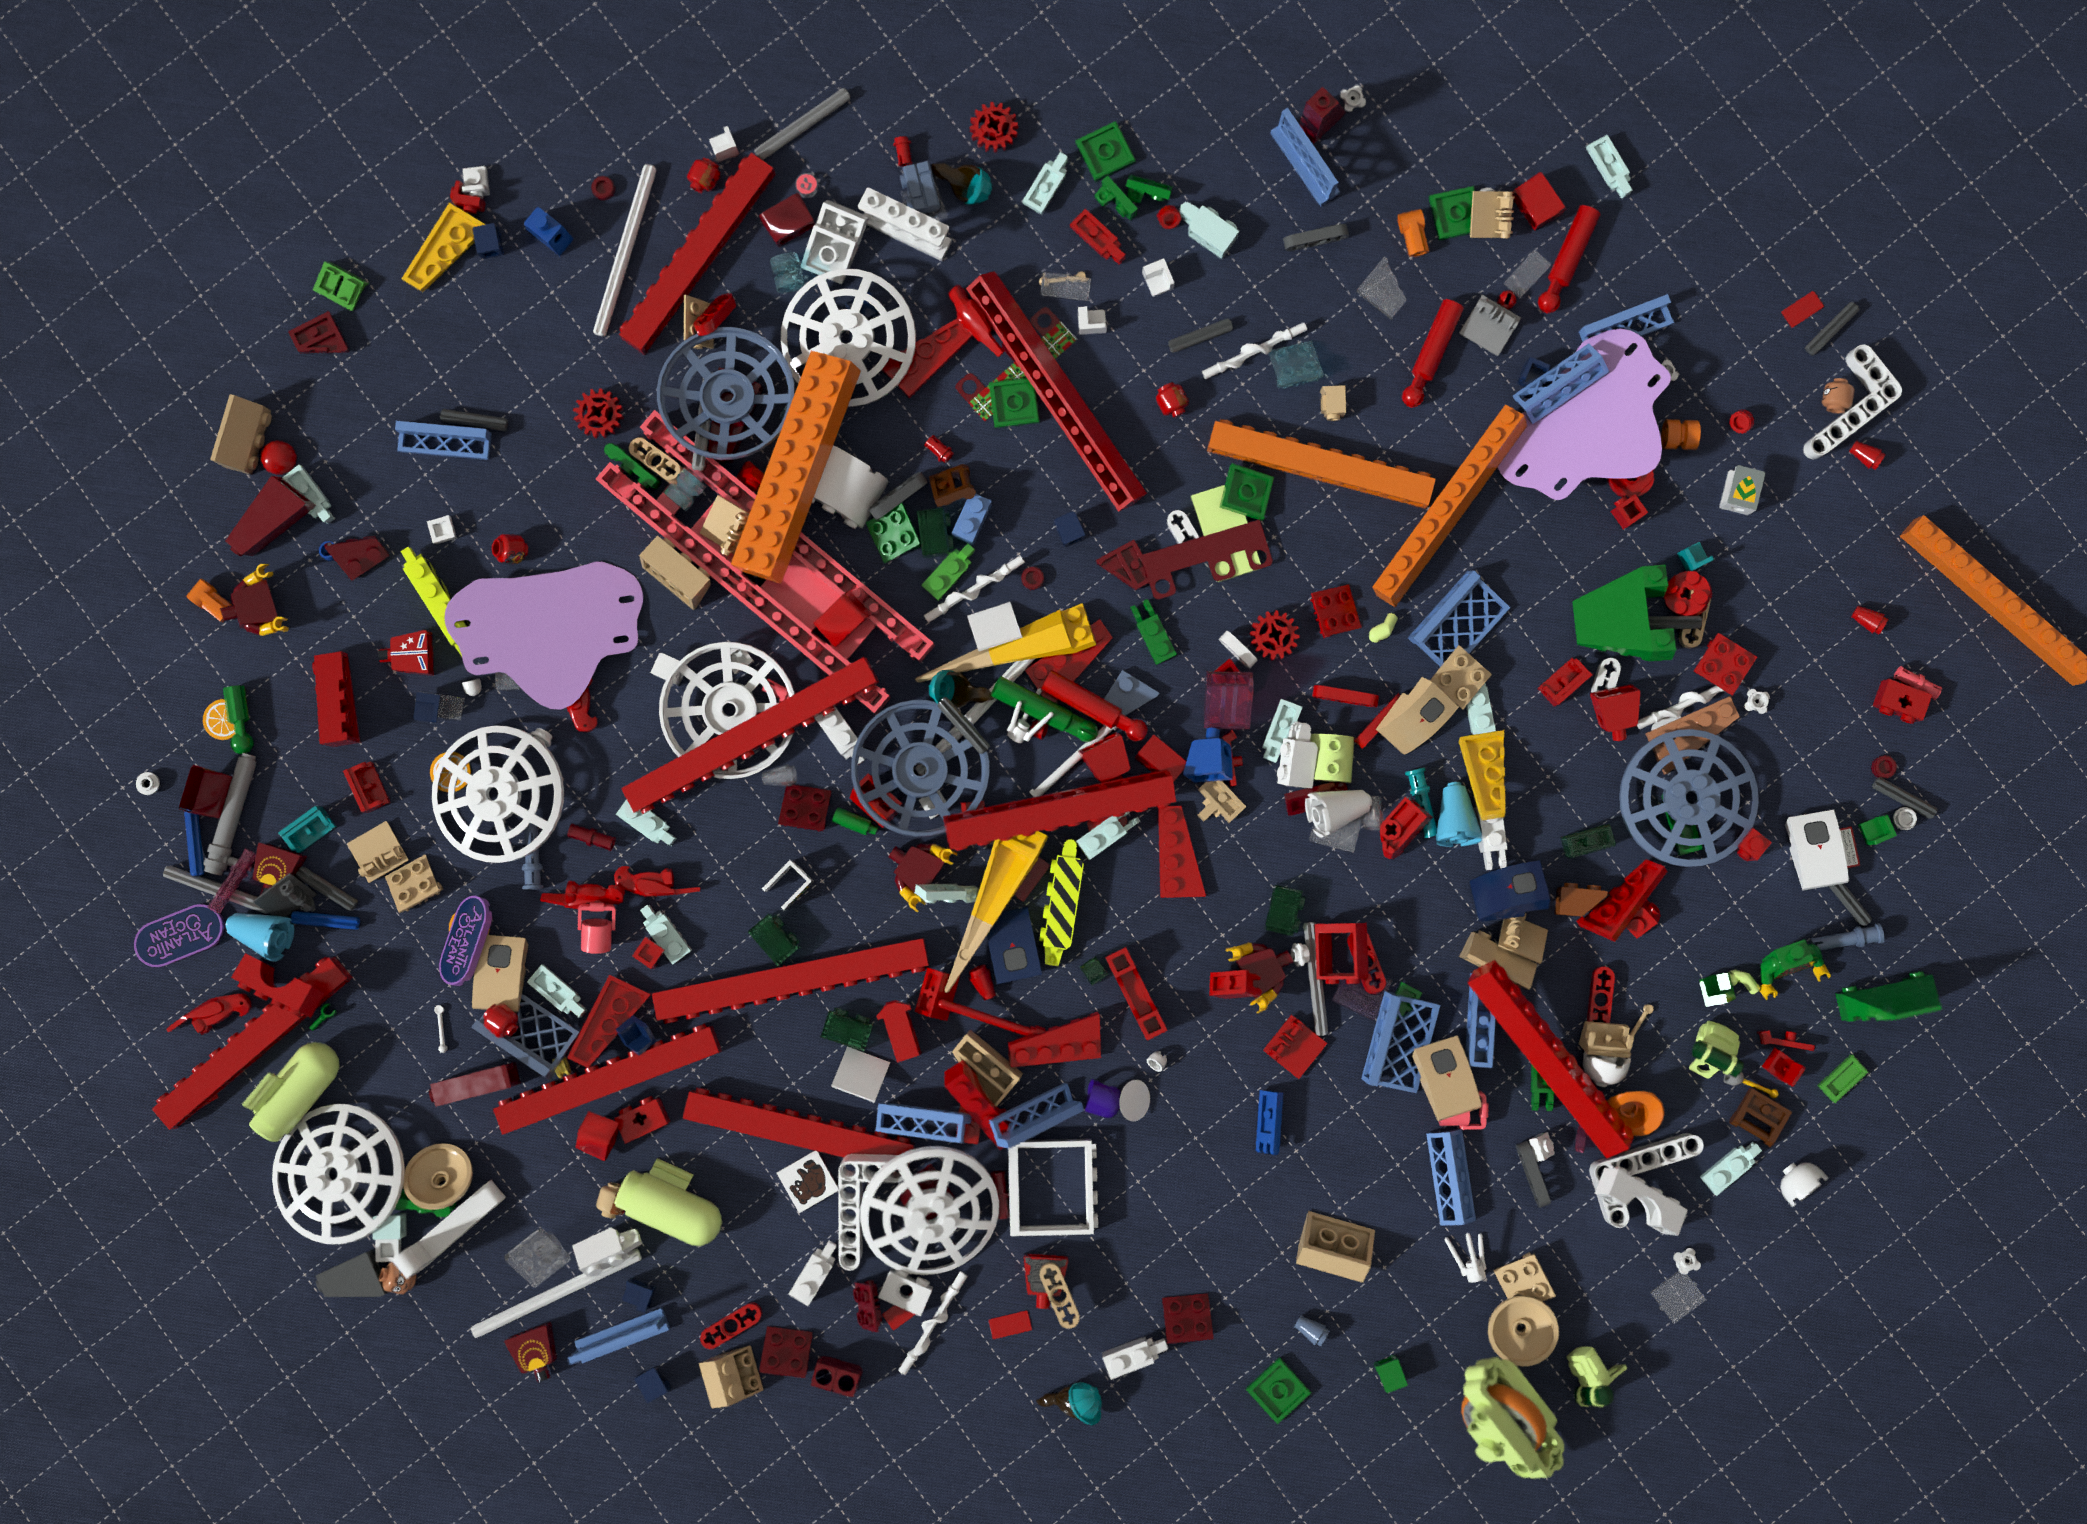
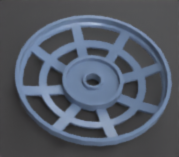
M718 327L708 335L699 336L695 334L683 341L665 361L657 384L659 412L673 438L695 454L718 460L747 457L770 445L781 432L795 394L791 369L778 348L757 333L734 327ZM727 337L726 351L711 353L699 359L691 350V348L704 341ZM736 338L754 342L766 349L769 354L760 363L747 354L736 352ZM684 355L692 366L685 374L680 389L666 387L672 368ZM726 359L725 369L711 373L705 366L713 361ZM735 359L748 363L754 369L745 376L735 370ZM776 360L786 376L788 394H775L773 381L767 369ZM698 372L704 378L700 391L687 390L691 379ZM760 376L764 378L767 385L768 395H755L752 383ZM725 392H731L733 398L725 402L721 400V395ZM665 396L679 398L681 412L687 424L677 430L672 425L667 414ZM686 399L700 401L703 412L694 419L688 411ZM788 403L782 422L770 436L762 427L770 418L774 404ZM754 404H767L763 416L756 422L749 415ZM711 419L720 423V433L715 435L702 429L700 425ZM742 420L749 427V430L743 433L729 436L730 424ZM694 430L704 438L718 442L717 453H710L699 449L687 442L683 437ZM753 434L763 441L760 445L747 451L726 454L728 442L744 440Z
M911 700L886 708L865 726L853 750L851 777L860 803L876 822L901 835L930 837L945 833V826L932 830H909L911 817L925 818L937 814L943 819V816L951 815L947 809L958 800L964 788L978 791L975 799L966 811L975 810L980 804L988 784L989 758L987 751L979 754L982 769L981 781L967 779L968 764L964 751L971 748L972 745L967 739L959 743L949 732L937 726L940 715L943 712L938 708V704L933 701ZM909 709L932 710L929 723H910L900 726L895 713ZM887 719L892 731L882 739L876 751L873 752L862 748L870 732L881 721ZM913 730L926 731L923 742L911 744L904 733ZM935 733L946 739L952 745V748L941 753L939 749L933 746L932 742ZM896 738L902 748L896 757L891 758L882 755L886 746ZM955 756H958L960 762V777L947 774L946 761ZM859 757L872 761V779L875 789L865 794L861 790L858 778ZM879 764L892 767L893 780L881 785L879 778ZM915 765H924L926 773L923 776H917L913 771ZM944 783L957 786L954 794L943 803L937 791L940 790ZM899 788L908 795L905 806L902 807L895 803L886 793ZM881 797L890 808L901 813L899 827L878 815L868 802ZM929 797L935 806L934 809L925 811L913 810L916 798Z
M1694 729L1664 733L1642 746L1631 758L1624 771L1619 793L1623 821L1636 843L1658 860L1684 867L1711 864L1735 851L1753 827L1759 802L1758 787L1754 773L1741 752L1730 742L1718 735ZM1697 736L1710 739L1711 741L1707 752L1694 749L1679 751L1673 738ZM1662 742L1665 743L1669 755L1661 759L1651 769L1650 773L1636 768L1640 760L1651 749ZM1720 744L1738 758L1746 773L1735 777L1730 768L1721 759L1716 757ZM1695 756L1704 758L1700 770H1687L1682 757ZM1673 761L1678 773L1671 777L1669 781L1658 777L1657 774L1660 770ZM1713 763L1722 769L1728 780L1716 784L1714 779L1708 775ZM1632 776L1645 781L1643 790L1645 810L1633 814L1630 812L1628 796ZM1750 781L1753 801L1748 820L1737 814L1740 804L1738 785ZM1652 785L1664 789L1663 803L1652 807L1651 789ZM1732 788L1733 793L1731 810L1720 805V792ZM1689 791H1693L1697 795V801L1694 804H1690L1686 800V794ZM1667 812L1676 821L1671 832L1660 824L1656 815ZM1715 813L1726 818L1727 820L1721 828L1711 834L1707 821ZM1648 818L1655 830L1667 839L1661 851L1654 848L1644 839L1635 825L1636 822ZM1733 822L1745 828L1731 846L1716 854L1713 841L1725 834ZM1685 825H1698L1702 838L1688 839L1682 838L1680 835ZM1676 843L1687 846L1704 844L1707 858L1687 860L1669 855Z

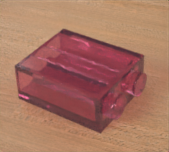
M1206 672L1203 712L1204 728L1250 729L1254 689L1253 672Z

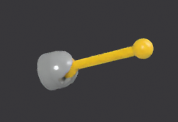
M1743 1072L1735 1078L1729 1074L1724 1075V1083L1736 1086L1744 1083L1768 1093L1771 1098H1777L1779 1095L1776 1089L1770 1090L1744 1079Z

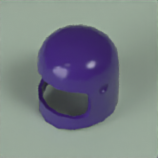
M1091 1079L1088 1086L1085 1112L1103 1118L1114 1117L1120 1110V1089L1116 1086H1107L1098 1080Z

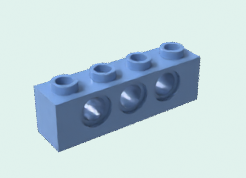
M1469 986L1465 1055L1469 1066L1492 1068L1495 1017Z

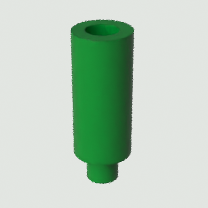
M837 807L832 819L833 823L865 836L867 833L876 835L878 826L871 824L872 820Z

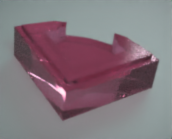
M1580 1124L1576 1134L1575 1150L1576 1152L1584 1153L1588 1134Z

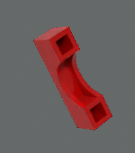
M1124 947L1106 956L1105 959L1145 1039L1148 1041L1167 1031L1127 948Z
M246 953L244 954L231 977L239 982L238 987L248 992L252 989L256 990L254 995L267 1001L268 997L272 998L270 1003L281 1009L285 1005L288 1006L287 1012L299 1018L302 1014L311 1018L325 994L324 992L296 978L287 985L276 988L273 980L275 968Z
M962 1060L944 1072L945 1087L997 1146L989 1120L1007 1111L1005 1108L999 1109L990 1101L983 1091L977 1075ZM1004 1120L998 1123L1001 1134L1007 1131L1010 1124L1009 1121Z

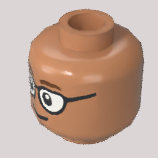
M1835 378L1834 382L1827 383L1824 387L1823 406L1831 413H1845V410L1850 409L1852 406L1855 388L1848 384V380Z
M390 1262L386 1268L381 1269L379 1281L382 1282L384 1291L405 1294L414 1287L416 1274L406 1279L395 1264Z

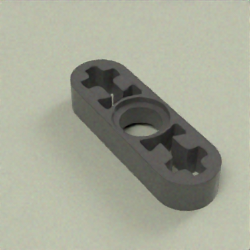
M1339 224L1292 234L1283 238L1285 251H1294L1341 241L1349 237L1347 224Z
M922 472L912 475L869 508V512L875 520L881 518L923 487L928 481Z
M1524 1141L1516 1144L1520 1161L1538 1207L1550 1205L1551 1201L1529 1142Z

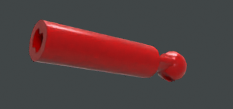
M1586 205L1579 207L1548 276L1551 284L1548 290L1538 298V305L1541 311L1553 313L1559 308L1561 302L1559 294L1562 287L1569 286L1601 215L1595 208Z
M1443 299L1413 367L1412 374L1415 376L1413 382L1402 393V400L1406 406L1414 408L1423 402V388L1427 381H1432L1464 309L1461 304L1449 299Z
M1051 670L1041 688L1046 693L1110 729L1116 726L1125 731L1130 740L1141 741L1148 732L1147 725L1142 720L1128 718L1122 714V709L1053 670Z

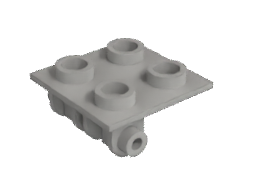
M1482 295L1459 334L1499 356L1521 317Z

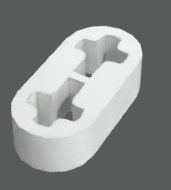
M1175 510L1169 514L1167 525L1178 544L1184 542V532H1186L1189 538H1199L1184 512ZM1173 516H1176L1177 518H1183V520L1181 521V525L1183 527L1182 530H1180L1177 524H1172L1174 520Z
M1226 631L1219 638L1220 642L1247 668L1250 669L1258 661L1229 631Z
M1607 658L1600 662L1591 692L1599 691L1597 687H1601L1604 681H1606L1605 689L1616 687L1621 671L1618 660ZM1612 663V668L1615 671L1610 672L1607 678V669L1604 668V665Z

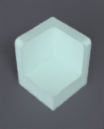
M406 1213L390 1215L373 1232V1240L401 1239L407 1236Z

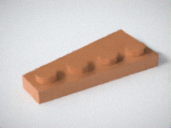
M1729 696L1645 734L1648 741L1664 733L1687 729L1701 730L1717 735L1740 716ZM1697 736L1673 738L1679 751L1698 750L1710 741V739ZM1664 742L1652 749L1658 762L1669 755ZM1673 761L1661 769L1664 775L1675 768Z

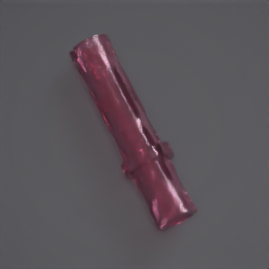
M244 849L241 857L235 865L231 866V872L207 906L210 910L217 914L222 913V910L240 882L249 875L247 872L256 859V853L249 849Z

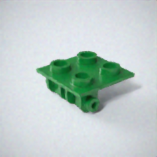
M903 503L897 505L881 518L876 520L873 518L866 522L884 564L911 549L915 550L920 547V539Z

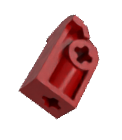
M1405 797L1380 826L1383 855L1386 858L1395 859L1400 856L1409 843L1433 818L1412 797ZM1392 826H1397L1395 829L1397 834H1391L1393 832Z
M893 1000L884 1005L878 1013L877 1019H884L898 1063L919 1056L922 1052L908 1010H911V1006Z

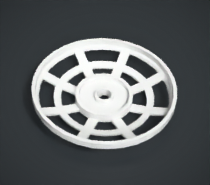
M859 269L832 270L818 275L807 282L789 303L781 327L782 353L791 369L793 378L798 384L801 376L795 368L807 362L811 350L851 361L861 370L856 384L863 383L869 395L850 399L848 406L866 405L889 394L907 374L916 348L915 323L910 308L903 296L883 278ZM842 275L863 277L858 290L838 289L830 291L826 279ZM871 282H876L885 288L896 299L900 307L887 312L878 300L867 294ZM818 284L822 296L809 307L804 317L792 313L800 298L811 287ZM839 296H855L851 309L841 310L838 309L834 298ZM864 300L873 305L880 313V316L868 320L862 315L860 310ZM823 303H826L830 315L826 317L823 323L812 320L811 317L816 309ZM903 315L908 330L906 354L893 349L894 330L891 321ZM789 321L801 325L799 340L802 354L792 360L787 345ZM885 324L887 332L886 346L874 342L873 329ZM807 328L819 332L820 345L808 350L806 341ZM844 331L852 333L853 338L850 343L844 344L841 341V334ZM871 351L881 354L882 357L877 365L870 371H867L862 360ZM889 358L903 362L894 378L877 391L871 378L884 368Z
M739 642L712 643L686 655L668 675L662 688L659 703L661 728L673 752L680 757L706 743L714 733L721 735L756 716L758 712H763L778 704L771 685L765 679L766 675L773 668L785 683L789 697L793 696L795 692L784 669L764 651ZM721 649V663L710 665L698 674L687 666L691 660L701 654ZM730 649L751 652L764 659L766 663L757 671L748 665L731 662ZM723 669V683L712 687L702 679L711 672ZM732 669L744 671L753 677L743 686L733 682ZM681 673L690 680L683 695L682 707L668 708L670 689L677 675ZM759 683L766 690L770 703H756L755 697L751 692ZM695 686L706 694L702 706H689L690 697ZM726 703H731L735 706L736 712L734 715L728 716L724 713L723 707ZM702 715L705 724L708 726L700 736L693 728L690 716ZM682 716L685 728L694 740L686 751L679 746L673 736L668 717ZM793 734L784 738L779 747L773 744L766 748L771 755L761 763L747 769L737 770V760L733 761L735 765L729 768L728 771L717 770L713 772L714 777L735 779L760 772L780 757L788 746Z
M509 726L479 728L458 739L442 757L432 784L433 811L444 836L463 854L484 862L503 863L515 861L537 850L555 830L564 804L562 774L552 753L535 736L521 729ZM487 733H507L521 738V741L514 750L502 746H488ZM473 737H478L479 749L468 754L458 765L449 759L451 754L461 744ZM530 744L544 758L549 767L550 775L537 777L532 765L522 756ZM489 753H501L508 755L509 758L503 767L491 766ZM480 756L482 769L478 770L473 776L463 770L471 760ZM517 762L525 769L529 780L519 782L517 777L511 772ZM445 767L453 773L448 787L449 801L439 804L438 785L441 773ZM460 778L468 784L466 796L455 799V787L457 779ZM553 784L554 802L548 821L535 815L540 801V786ZM495 787L498 790V797L496 800H491L489 791ZM532 788V800L530 808L527 810L519 805L521 802V791ZM469 806L474 814L470 826L461 818L457 808ZM451 811L456 823L466 832L462 844L456 841L448 832L443 823L441 813ZM514 813L523 818L518 826L509 832L506 831L505 819ZM483 820L493 821L498 835H486L477 831ZM530 823L543 829L539 836L529 845L519 851H513L509 839L523 832ZM474 838L486 842H500L505 855H483L469 849Z
M332 1104L322 1106L304 1115L290 1134H286L282 1139L273 1164L272 1182L274 1195L284 1218L301 1235L324 1244L355 1242L376 1231L389 1218L401 1196L405 1167L399 1141L383 1119L363 1107L351 1104ZM340 1111L336 1125H328L312 1132L310 1131L306 1123L307 1120L321 1113ZM349 1112L366 1118L377 1127L379 1132L367 1139L359 1131L346 1126ZM299 1129L303 1140L294 1150L290 1164L282 1163L281 1158L286 1144L293 1133ZM334 1132L331 1146L320 1149L314 1138L324 1133ZM344 1133L360 1142V1145L353 1151L341 1146ZM384 1139L387 1141L392 1154L393 1176L379 1175V1161L373 1147ZM307 1145L313 1156L310 1158L307 1166L296 1165L300 1153ZM366 1152L371 1164V1174L361 1173V1165L358 1160ZM333 1167L338 1172L335 1180H331L329 1177V1172ZM279 1172L288 1173L289 1189L294 1200L287 1209L280 1193ZM295 1174L305 1175L308 1187L300 1196L295 1185ZM360 1182L370 1183L366 1195L359 1203L352 1194L356 1191ZM378 1184L391 1185V1192L385 1206L373 1220L364 1209L373 1199ZM315 1196L323 1201L322 1215L312 1211L305 1205L311 1197ZM344 1200L351 1209L342 1215L332 1216L333 1202ZM300 1209L308 1217L322 1222V1236L305 1230L295 1222L292 1216ZM355 1216L366 1226L360 1231L347 1236L332 1237L331 1223L345 1222Z
M921 1147L896 1156L874 1175L862 1198L860 1221L868 1246L885 1264L909 1274H939L963 1265L983 1249L996 1227L999 1214V1199L997 1189L990 1174L974 1157L950 1147ZM922 1158H944L941 1171H926L913 1176L907 1166V1163ZM957 1160L970 1166L982 1177V1180L971 1188L962 1178L951 1174L953 1161ZM898 1169L904 1181L893 1190L887 1202L874 1198L873 1196L881 1183L893 1171ZM939 1179L936 1189L932 1188L921 1191L917 1184L924 1180ZM948 1181L961 1187L965 1193L954 1199L952 1195L946 1192ZM987 1187L991 1193L993 1203L991 1221L979 1220L980 1207L977 1195ZM909 1188L913 1196L905 1207L895 1205L894 1203L898 1197ZM971 1200L973 1208L972 1220L960 1218L959 1207ZM870 1206L883 1211V1226L886 1236L873 1240L869 1229ZM930 1212H936L938 1214L937 1217L933 1220H927L925 1218L926 1215ZM891 1213L903 1216L905 1224L904 1228L894 1233L890 1225ZM956 1228L968 1229L965 1236L954 1245L949 1236ZM975 1230H987L980 1243L962 1257L958 1250L970 1240ZM910 1235L919 1242L916 1250L911 1251L898 1241ZM941 1241L946 1249L937 1253H925L928 1243ZM892 1244L900 1253L912 1259L908 1267L900 1265L887 1258L878 1248ZM950 1255L954 1261L936 1268H918L921 1260H935Z

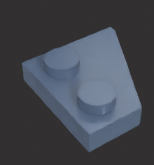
M1122 670L1104 699L1121 708L1122 714L1126 716L1156 698L1159 692Z

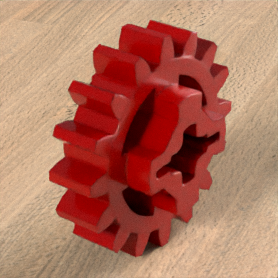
M991 102L989 108L983 104L981 112L975 110L977 118L971 117L970 121L973 125L969 126L970 132L974 133L972 140H978L977 147L980 148L985 145V152L993 148L994 152L997 153L998 147L1005 151L1006 143L1013 145L1011 137L1017 138V131L1015 130L1018 129V123L1014 122L1016 115H1010V107L1004 110L1002 103L995 107L994 103ZM984 118V119H985V123H984V125H982L981 128L979 129L980 122H981L982 119ZM990 122H991L992 125H994L995 127H998V134H997L996 130H994L993 128H990ZM1009 126L1007 134L1003 136V131Z
M601 388L597 394L593 389H590L591 395L587 396L583 393L584 400H576L580 406L579 408H573V411L578 414V416L574 417V420L581 422L577 427L580 430L585 429L584 433L587 436L592 433L595 439L598 438L599 434L607 438L608 431L615 434L613 428L615 426L621 427L617 421L618 419H624V416L619 413L623 410V407L617 405L619 403L617 397L612 399L613 394L610 391L605 395L604 390ZM594 400H605L602 403L594 402ZM588 406L587 414L584 415L585 409ZM597 410H599L602 414V416L599 418L595 413ZM613 412L612 419L609 421L610 413ZM597 424V425H602L603 427H601V428H594V427H591V426H594V425Z
M1275 610L1273 616H1271L1269 611L1265 613L1266 618L1258 616L1259 624H1252V627L1256 630L1249 634L1255 637L1250 643L1251 645L1257 644L1256 653L1263 651L1262 658L1269 654L1271 660H1274L1276 655L1283 659L1284 652L1290 655L1292 653L1290 647H1297V644L1293 641L1300 638V635L1294 634L1299 627L1291 625L1294 619L1287 620V613L1279 616L1278 610ZM1276 621L1283 623L1286 627L1277 625ZM1266 623L1267 630L1265 634L1259 636L1261 627ZM1272 630H1274L1275 633L1280 634V636L1277 638V641H1275L1274 638L1269 637V635L1272 633ZM1289 635L1288 644L1283 648L1282 641L1284 637ZM1267 643L1273 646L1274 650L1266 648L1263 644Z

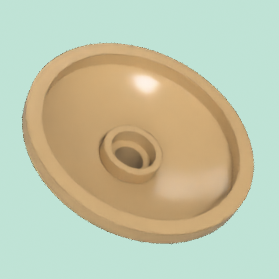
M435 1144L422 1149L409 1161L404 1171L403 1188L407 1197L416 1206L428 1210L442 1209L454 1204L466 1193L472 1181L473 1168L471 1161L462 1149L451 1144ZM446 1181L443 1185H439L440 1182Z
M1515 1296L1503 1301L1495 1308L1489 1319L1488 1337L1492 1348L1500 1358L1509 1360L1517 1366H1531L1542 1362L1552 1353L1558 1341L1559 1328L1555 1315L1545 1303L1530 1296ZM1522 1323L1525 1325L1523 1330L1517 1329L1518 1324Z

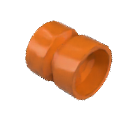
M1674 419L1664 420L1661 432L1662 448L1677 449L1678 446H1681L1683 450H1696L1699 446L1701 434L1699 421L1684 420L1681 423L1679 420Z

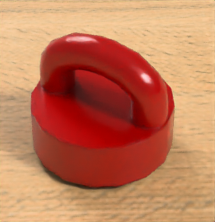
M1168 205L1157 213V218L1163 228L1173 229L1180 223L1181 214L1175 206Z
M1738 410L1730 418V426L1737 433H1746L1754 425V417L1747 410Z

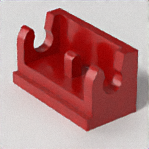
M1571 658L1542 683L1538 690L1555 707L1589 679L1592 673L1577 658L1575 660Z
M1154 734L1135 756V759L1151 772L1168 769L1173 777V782L1186 765V761Z
M372 761L368 763L362 762L343 771L362 813H370L391 803Z
M927 968L915 1012L947 1021L950 1011L940 1008L938 1001L945 999L953 1002L960 977L951 990L945 993L950 974Z
M1249 970L1210 973L1209 996L1224 999L1262 996V990L1255 988L1253 985V981L1260 980V977L1257 974L1249 973Z

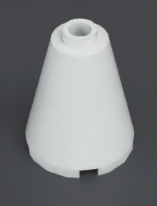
M1364 790L1309 793L1308 796L1310 798L1305 800L1307 819L1309 823H1314L1316 828L1312 830L1321 838L1329 836L1369 812L1370 806H1372V799Z

